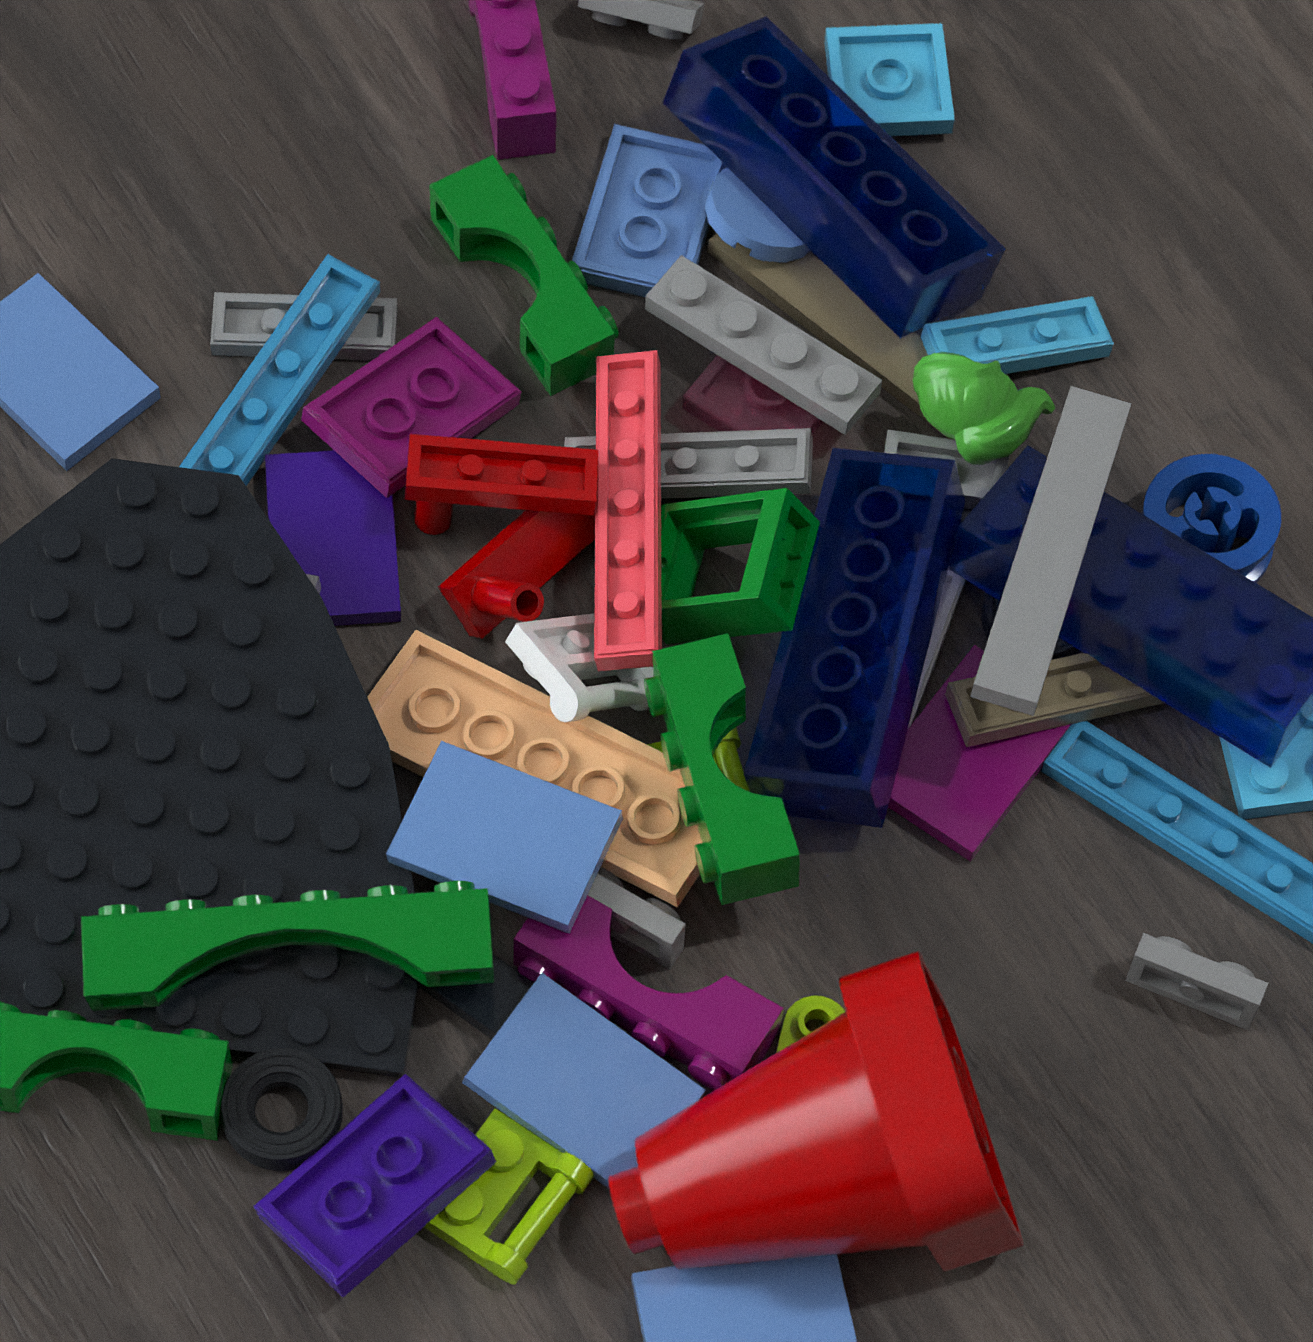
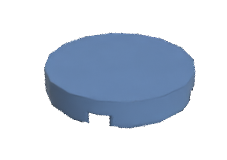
M744 162L722 170L714 178L704 206L709 224L725 243L735 248L738 242L742 246L751 249L749 256L769 262L785 263L803 258L811 251L814 243L818 241L825 219L819 199L805 183L786 171L767 164Z

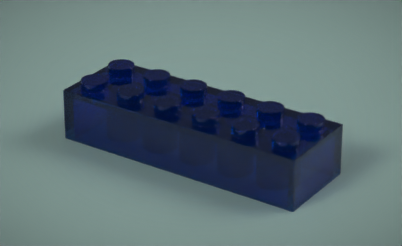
M767 16L683 50L662 103L900 339L923 328L924 324L933 323L982 298L1006 248Z
M1028 445L959 525L949 570L1001 601L1047 460V456ZM1104 491L1059 638L1085 654L1092 656L1101 664L1271 768L1313 713V617Z
M841 448L832 449L814 515L820 521L795 622L792 631L782 632L744 771V777L750 792L763 796L782 798L787 816L883 828L965 505V497L955 460Z

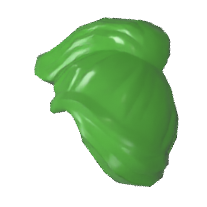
M939 352L922 357L914 367L913 386L914 391L918 395L920 410L930 424L947 437L956 440L958 452L966 462L972 465H984L1010 456L1028 439L1040 414H1051L1055 409L1053 401L1043 389L1027 387L1017 390L1014 382L1008 375L1002 372L1001 364L996 360L988 364H981L964 355Z

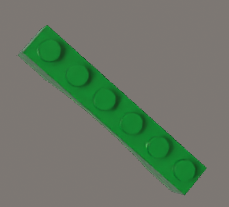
M469 881L442 882L434 886V892L408 894L407 888L403 886H378L369 889L367 897L341 898L340 893L337 891L316 890L301 894L300 901L273 903V898L266 895H246L235 898L233 906L206 908V903L201 900H177L167 903L166 911L140 913L137 906L115 904L99 908L97 916L81 917L84 998L92 1011L160 1006L184 984L217 964L252 951L286 945H324L365 953L400 968L426 987L495 983L488 888L475 889L474 883Z

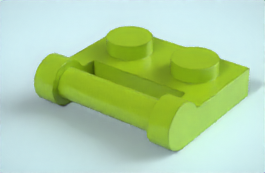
M495 1108L475 1136L492 1150L497 1162L428 1222L424 1228L503 1281L515 1285L528 1268L525 1259L574 1193L582 1194L595 1175L590 1167L579 1158L567 1152L562 1153ZM538 1170L552 1178L504 1244L495 1243L488 1238Z

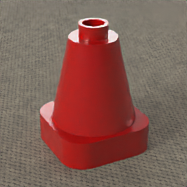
M920 951L839 977L846 1012L635 1139L638 1166L610 1175L608 1178L610 1194L619 1225L634 1255L664 1245L677 1269H690L927 1246L942 1270L947 1272L1023 1247V1240L1015 1211L960 1041L942 994Z

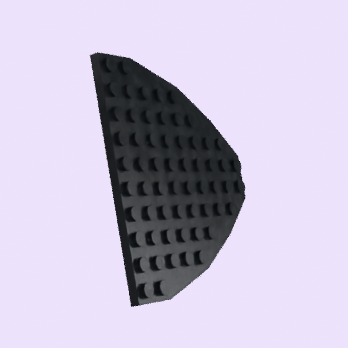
M111 458L0 544V1002L17 1007L21 1013L47 1016L51 1011L62 1010L79 1014L87 1022L113 1025L118 1020H135L149 1025L153 1031L180 1034L184 1029H201L217 1035L220 1040L229 1041L231 1055L251 1057L254 1054L269 1049L290 1048L314 1056L327 1068L398 1078L405 1075L420 982L400 968L365 953L324 945H286L252 951L215 965L184 984L163 1004L157 1007L92 1011L84 998L81 917L97 916L98 909L104 906L115 904L134 905L139 908L140 913L166 911V904L172 901L201 900L206 903V908L233 906L235 898L246 895L270 896L273 898V903L300 901L301 894L316 890L337 891L340 893L341 898L367 897L369 889L387 885L403 886L407 888L408 894L415 893L411 871L389 863L386 856L402 822L387 739L322 597L239 475Z

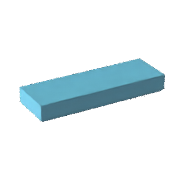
M1093 296L924 324L921 334V340L928 355L939 352L964 355L981 364H988L996 360L1001 364V370L1004 374L1109 357L1114 344Z

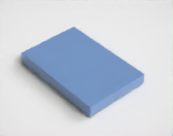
M614 124L572 259L582 271L586 283L645 297L681 255L698 265L710 227L704 206L714 178L728 165L729 150Z
M39 273L0 301V407L66 471L161 398L159 387Z
M441 741L386 856L389 863L440 883L469 881L474 883L475 889L488 888L490 903L570 934L623 820L622 810Z
M544 973L540 974L462 1081L464 1085L562 1153L567 1152L579 1158L590 1167L595 1175L594 1178L607 1188H609L608 1178L610 1175L638 1166L635 1152V1139L698 1101L705 1091L703 1087Z
M837 1254L690 1269H677L675 1266L632 1273L631 1282L644 1342H857Z

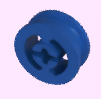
M1197 454L1176 460L1163 468L1154 477L1147 489L1143 503V512L1137 529V546L1140 557L1147 570L1158 582L1180 595L1199 600H1221L1239 595L1254 586L1265 574L1270 564L1274 545L1281 527L1279 500L1270 483L1257 470L1235 458L1218 454ZM1185 504L1183 515L1179 517L1169 515L1171 511ZM1245 537L1249 540L1243 546L1232 550L1235 538Z

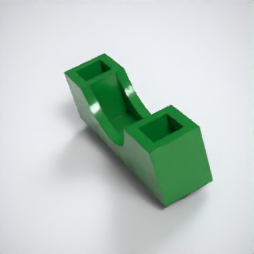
M491 155L430 184L431 219L460 262L481 260L503 264L521 274L534 289L537 297L528 311L520 318V352L550 397L596 375V356L614 355L615 339L619 336L617 325L609 310L603 305L597 307L588 295L587 283L579 266L572 260L566 262L558 251L557 240L548 221L543 216L538 218L534 216L527 205L526 193L517 176L512 172L506 174L495 157Z
M729 634L652 651L653 677L644 679L645 694L652 717L663 715L668 732L661 733L660 737L668 770L671 772L680 769L685 787L678 788L677 793L686 827L697 825L702 843L695 844V855L703 883L715 882L721 905L799 887L800 854L782 798L758 795L735 785L721 772L713 758L714 752L722 739L730 731L746 721V687Z
M0 1002V1111L19 1113L25 1103L39 1088L60 1076L77 1072H95L111 1076L134 1091L147 1112L151 1132L218 1141L222 1122L220 1113L222 1094L232 1071L229 1041L220 1040L217 1035L201 1029H184L180 1034L153 1031L149 1025L135 1020H118L113 1025L87 1022L79 1014L62 1010L51 1011L47 1016L21 1013L17 1007Z

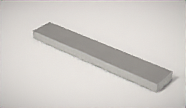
M1070 386L970 697L1034 716L1127 421L1131 403Z

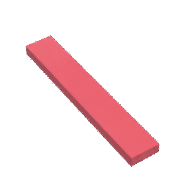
M657 350L596 356V449L599 450L597 502L595 508L594 660L598 672L653 667L652 651L662 649L661 367Z

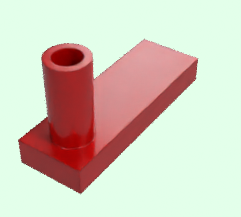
M410 434L405 500L416 501L415 524L422 532L431 535L441 534L450 527L454 504L594 516L597 502L599 450Z
M525 510L438 586L439 590L469 636L482 639L505 618L522 622L535 620L541 614L544 607V597L539 588L595 540V514L591 516Z

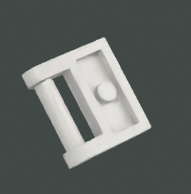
M595 613L519 622L515 624L505 641L523 662L526 672L538 680L550 694L551 711L562 722L582 720L589 712L628 706L637 711L650 710L645 694L644 679L653 677L652 667L598 672L594 660ZM613 675H617L622 681L587 687L581 682V680Z

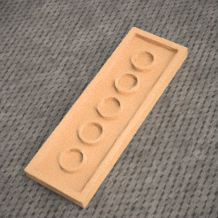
M418 630L414 631L367 696L389 744L392 762L424 777L440 742L444 741L622 810L623 820L601 867L677 908L700 875L695 855V844L702 843L697 825L686 827L677 793L678 788L685 787L680 769L671 772L668 770L663 752L588 715L578 721H559L551 711L550 696Z

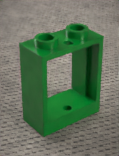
M788 488L662 504V640L666 644L702 640L727 633L729 637L792 631L820 521ZM752 543L739 592L692 597L705 549Z

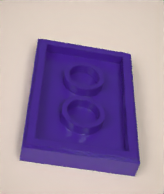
M334 450L265 455L268 519L305 574L319 576L321 584L320 596L334 626L400 622L401 606L393 494L386 498Z
M405 1074L253 1207L258 1217L344 1298L497 1161L492 1150Z

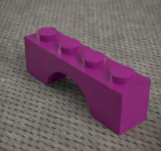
M468 0L471 16L476 18L486 78L488 112L497 160L556 153L557 111L536 1Z
M587 895L570 934L527 918L514 937L513 965L518 967L519 973L533 983L541 973H544L603 1017L630 1032L631 1037L659 1057H664L667 1054L688 1066L689 1073L698 1082L713 1090L720 1088L761 1063L780 1033L784 1008L727 975L705 988L687 993L657 991L636 981L622 968L613 952L610 941L612 909Z

